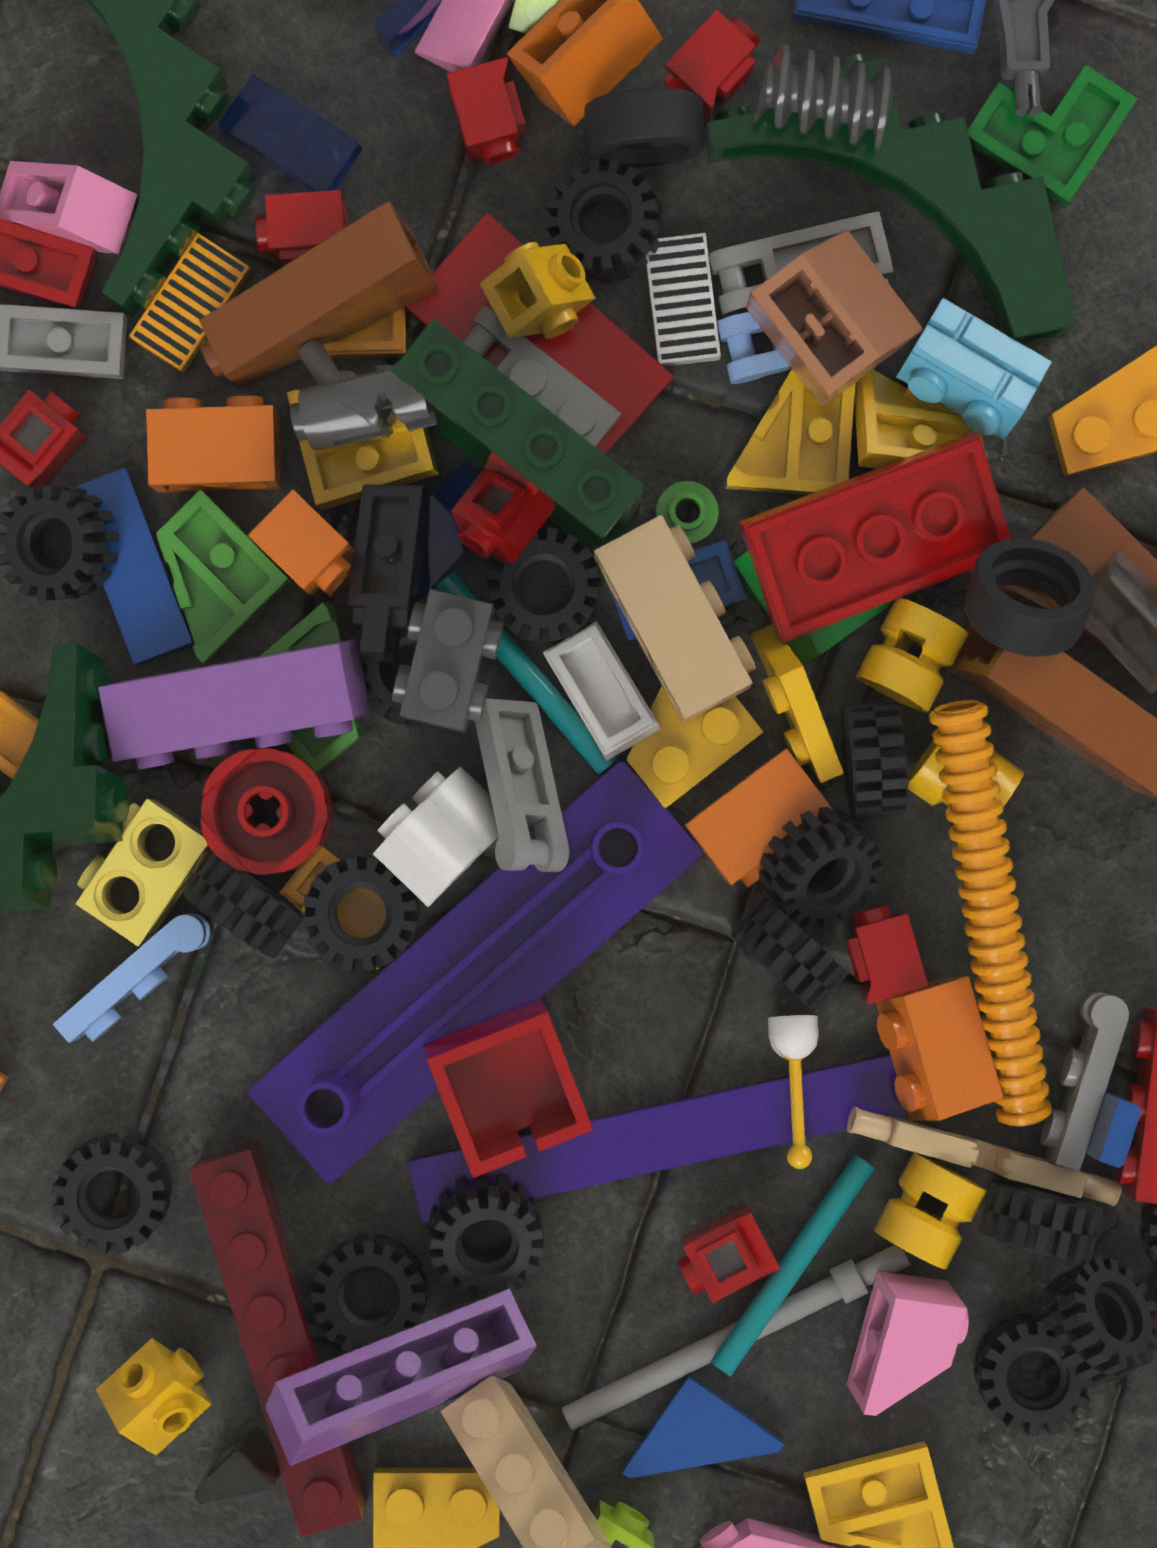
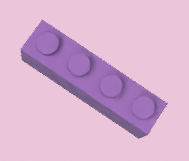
M356 639L120 681L98 687L113 762L135 758L137 769L175 762L173 751L194 748L196 759L234 752L232 741L254 737L256 748L281 745L293 741L292 730L314 727L316 738L339 735L353 731L351 720L371 713Z
M510 1289L276 1381L265 1409L288 1462L292 1466L462 1396L492 1374L503 1379L520 1372L537 1345Z

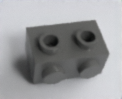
M432 589L429 591L426 604L415 602L407 639L417 641L412 665L400 664L392 695L393 702L402 703L401 717L466 733L469 720L480 722L489 686L488 684L478 682L484 657L495 660L504 622L493 620L495 615L493 604Z

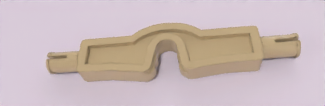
M856 1106L852 1108L848 1117V1133H856L880 1140L891 1146L972 1168V1165L1011 1180L1077 1198L1084 1197L1100 1201L1110 1206H1115L1121 1195L1122 1184L1118 1183L1116 1179L1112 1180L1082 1170L1078 1172L1054 1164L1048 1159L1019 1152L984 1140L944 1131L891 1115L885 1116L859 1109Z

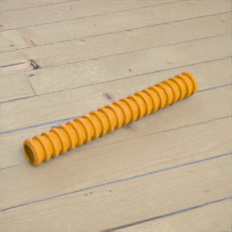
M962 700L936 707L929 714V720L931 724L937 725L938 728L932 734V738L935 744L941 746V749L935 755L936 761L944 765V768L939 772V779L942 783L947 784V788L942 791L943 800L946 803H950V807L945 811L946 819L954 824V826L950 827L948 833L949 838L957 842V845L951 851L952 857L960 861V864L955 868V875L958 879L963 880V883L958 887V893L961 898L966 899V902L961 906L963 916L969 918L964 925L965 933L973 938L968 942L967 947L968 952L976 956L972 959L970 965L973 973L979 975L973 982L975 990L982 994L977 999V1006L980 1011L985 1012L982 1014L981 1020L984 1030L988 1031L985 1034L1004 1097L995 1101L996 1104H999L995 1110V1115L999 1122L1009 1126H1029L1043 1121L1051 1115L1053 1109L1051 1102L1045 1099L1050 1091L1049 1085L1046 1081H1043L1047 1074L1046 1067L1043 1063L1039 1062L1044 1055L1043 1049L1039 1044H1036L1041 1037L1040 1030L1037 1026L1032 1025L1038 1017L1037 1011L1030 1007L1035 1000L1034 993L1031 989L1026 988L1032 981L1031 974L1023 969L1029 962L1028 956L1025 952L1020 951L1025 945V937L1022 933L1017 932L1022 926V918L1019 914L1014 913L1019 907V899L1011 894L1016 888V881L1012 876L1008 875L1013 869V862L1009 857H1005V854L1010 850L1009 841L1006 838H1002V834L1007 830V825L1003 819L998 817L1004 811L1003 803L995 798L1000 793L1001 788L998 781L992 780V776L996 775L998 770L997 764L989 761V757L995 751L994 745L986 741V737L991 734V726L983 722V717L988 714V708L985 703H980L976 700Z

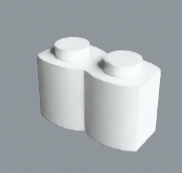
M461 766L447 779L439 772H436L412 797L419 806L411 811L405 804H402L378 829V832L385 840L373 855L427 907L499 837L490 794Z

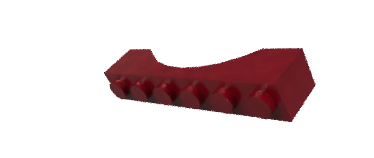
M260 1141L199 1159L189 1170L300 1538L361 1520L368 1498L351 1442L290 1466L265 1409L276 1381L317 1366L320 1363L298 1294L283 1232L278 1201Z

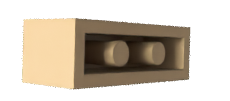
M660 515L594 550V560L682 724L748 690L753 684L748 673L755 670L756 666L740 636L738 635L729 640L718 617L726 614V611L711 582L707 580L699 584L688 562L695 559L696 555L679 524L669 529L663 516Z
M492 1374L440 1411L523 1548H608L612 1545L511 1383Z

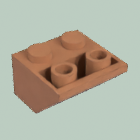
M848 230L799 255L750 292L746 309L821 407H824L924 330Z

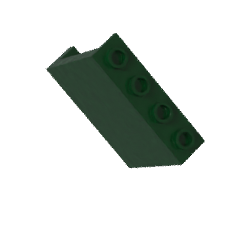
M434 318L391 370L393 374L439 409L440 424L430 426L433 431L482 470L492 451L554 501L556 508L546 520L563 534L568 535L570 533L578 538V542L589 549L593 558L594 550L622 536L639 515L644 490L642 483Z

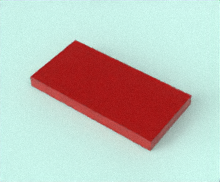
M486 213L433 273L440 290L406 306V310L425 327L434 318L461 341H464L476 326L472 319L483 305L493 310L479 283L505 263L504 259L509 253L524 244L491 215ZM589 303L576 313L579 319L578 323L565 333L550 339H546L543 333L524 337L622 413L621 418L597 447L607 456L674 380V375L595 306ZM494 342L483 358L497 368L509 352Z
M974 432L738 522L776 637L782 643L974 569L976 560L986 547L1004 539H1011L980 435Z

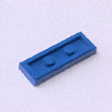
M796 0L792 20L974 55L978 46L986 0Z
M125 467L76 486L87 490L85 495H96L101 499L103 503L97 510L111 511L115 521L106 524L105 528L106 531H118L119 542H108V551L119 553L116 564H104L103 567L112 574L106 582L102 583L133 665L138 666L193 645L192 634L184 613L180 609L173 584L130 471Z

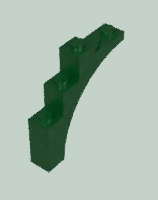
M86 0L109 27L122 50L139 102L144 149L139 202L125 248L101 291L112 305L132 318L140 306L145 309L148 308L166 281V277L162 273L174 255L182 257L196 234L200 232L201 226L197 224L199 218L203 216L222 229L230 216L238 219L245 212L256 192V187L252 185L256 177L249 163L200 131L203 124L211 126L224 110L228 101V94L225 93L228 84L219 67L173 38L176 31L183 34L192 25L200 10L201 2L199 0Z
M854 54L840 58L842 76L845 77L856 60L863 61L866 68L867 82L872 81L881 66L888 67L886 57L868 60L866 54ZM893 90L890 111L878 151L875 150L873 130L868 129L857 146L850 144L848 124H842L834 138L829 140L825 139L824 124L821 118L816 120L808 134L800 133L798 113L795 112L792 113L782 129L776 128L773 108L766 109L757 123H754L756 112H752L751 106L747 105L720 111L715 115L716 121L707 122L705 146L709 163L753 157L806 160L853 173L898 196L933 223L964 258L991 305L999 331L1024 345L1064 336L1077 324L1043 176L1024 180L1023 173L1021 172L1004 174L986 182L987 189L981 190L965 117L946 120L944 113L929 114L908 123L909 129L903 130Z
M77 643L53 646L47 696L33 741L10 786L0 798V912L51 909V890L57 882V864L52 854L53 847L122 841L123 821L127 819L129 814V797L124 786V779L101 768V761L107 755L108 741L102 726L103 709L98 687L109 685V676L104 666V660Z

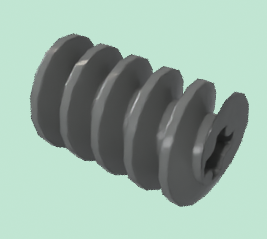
M781 43L771 60L768 59L754 123L759 122L768 107H773L776 128L782 129L792 113L795 112L798 113L800 133L808 134L816 120L821 118L824 124L825 139L832 140L842 124H848L850 144L857 146L866 131L870 129L873 130L875 150L878 151L883 139L894 88L892 87L890 68L881 66L872 81L867 82L865 63L856 60L845 77L842 76L840 57L832 54L821 71L816 68L815 52L811 49H806L797 64L792 65L790 47L788 44Z

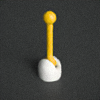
M790 1015L768 1018V1037L771 1047L780 1057L789 1061L793 1146L788 1150L787 1160L796 1169H804L812 1161V1152L805 1145L801 1060L807 1057L817 1046L819 1030L818 1016Z

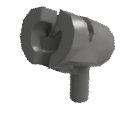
M319 340L309 341L300 348L298 354L317 385L300 389L298 403L291 404L290 415L298 440H307L313 450L326 449L380 436L387 438L394 432L392 425L396 421V416L401 423L405 424L409 432L440 424L439 409L393 374L391 370L395 365L373 366L374 372L357 376L352 371H338Z

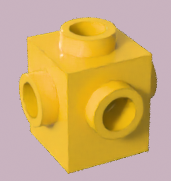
M530 242L509 253L504 259L505 263L479 283L509 339L543 333L546 339L559 336L578 323L579 319L576 313L595 299L585 280V271L581 262L570 252L566 244L539 247L537 242Z
M153 1338L144 1344L96 1389L118 1433L156 1456L212 1405L200 1383V1380L205 1375L198 1362L184 1349L178 1348L173 1352Z

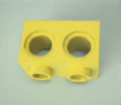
M146 799L141 807L136 803H132L129 806L128 817L123 821L122 841L116 843L106 859L101 855H97L85 869L77 883V886L82 888L84 892L75 904L136 946H142L156 934L181 897L182 891L212 850L208 846L200 828L157 799ZM159 824L168 827L175 838V847L172 854L163 861L151 857L145 846L148 832ZM123 876L134 881L139 889L138 904L128 913L118 910L110 898L112 885Z

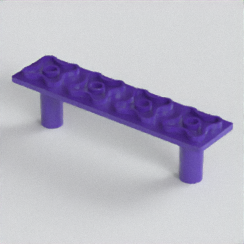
M618 762L561 812L569 845V859L562 871L542 872L535 865H528L522 871L503 870L499 867L249 1089L248 1094L326 1183L331 1184L438 1090L426 1059L424 1044L541 999L701 857L702 849L667 809L661 805L658 799L625 762Z

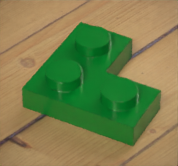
M1085 65L1052 116L1042 110L1036 116L1027 117L1026 111L1023 117H1019L1014 112V91L999 82L968 128L971 147L1010 173H1023L1024 180L1043 176L1047 197L1066 208L1138 98Z

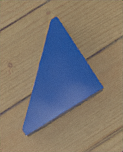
M687 1374L623 1465L622 1474L628 1478H636L779 1452L784 1446V1442L780 1437L695 1377Z

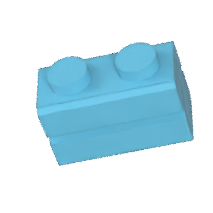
M942 298L896 378L907 383L909 390L918 399L927 403L939 402L961 415L964 423L974 432L982 435L993 434L1005 440L1026 410L1052 361Z

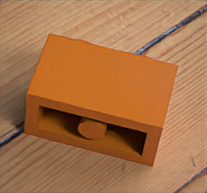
M560 0L506 54L540 102L575 127L585 117V105L596 97L608 94L632 69L642 62L644 57L663 38L639 0Z
M263 397L226 398V407H201V400L196 398H169L163 400V409H146L148 485L156 492H198L200 489L205 492L282 489L280 415L273 405H264Z
M293 489L247 535L315 601L324 592L330 598L334 597L351 580V564L353 563L354 549Z
M786 748L683 824V826L728 885H733L741 879L749 887L759 880V871L765 869L760 863L763 853H774L768 845L773 836L783 839L787 835L782 828L791 820L797 827L802 824L800 814L810 810L817 818L819 808L829 807L832 810V807Z
M969 976L937 979L928 982L929 987L876 1002L879 1012L877 1019L878 1033L884 1046L890 1050L897 1075L894 1083L896 1096L901 1106L907 1111L910 1121H940L1004 1098Z

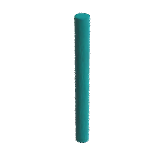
M454 571L448 574L435 587L440 592L480 601ZM503 628L496 658L534 702L538 703L541 710L594 771L600 775L617 758L614 756L608 761L605 760L579 714Z
M855 1154L778 1263L780 1270L771 1273L711 1359L710 1363L729 1377L737 1369L875 1170L868 1162Z

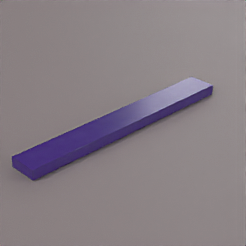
M888 1053L802 1072L805 1139L847 1130L848 1117L854 1106L885 1116L891 1115L898 1118L908 1116L907 1111L901 1106L896 1096L894 1083L897 1075L891 1054ZM789 1076L589 1119L593 1131L540 1152L532 1132L520 1134L519 1136L527 1157L487 1172V1185H495L497 1174L507 1176L509 1189H512L519 1182L526 1187L527 1199L531 1196L538 1198L792 1142ZM461 1148L408 1160L421 1223L430 1221L432 1206L439 1207V1195L445 1188L453 1195L455 1194V1181L465 1177L469 1187L476 1186V1177H472Z

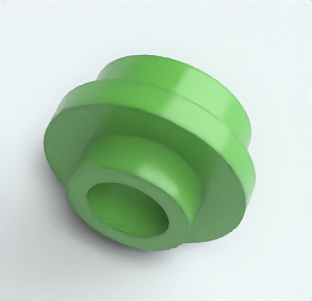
M681 481L668 487L660 496L656 507V517L662 515L669 529L679 524L690 544L700 542L710 535L716 526L719 514L718 504L712 492L704 485L693 481ZM683 501L695 503L699 509L698 519L692 523L680 521L675 513L677 505Z

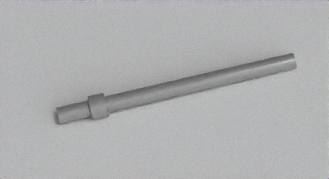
M893 1245L856 1264L850 1259L829 1269L831 1276L786 1297L757 1340L841 1299H844L847 1304L868 1294L866 1287L875 1282L877 1271L896 1273L911 1265L904 1250ZM737 1322L563 1406L562 1411L571 1430H575L710 1364L711 1359Z

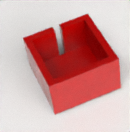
M541 999L423 1045L428 1065L473 1178L527 1157L518 1130L530 1127L539 1152L593 1131L552 1021Z

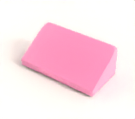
M442 0L416 47L415 54L449 72L479 65L514 0Z

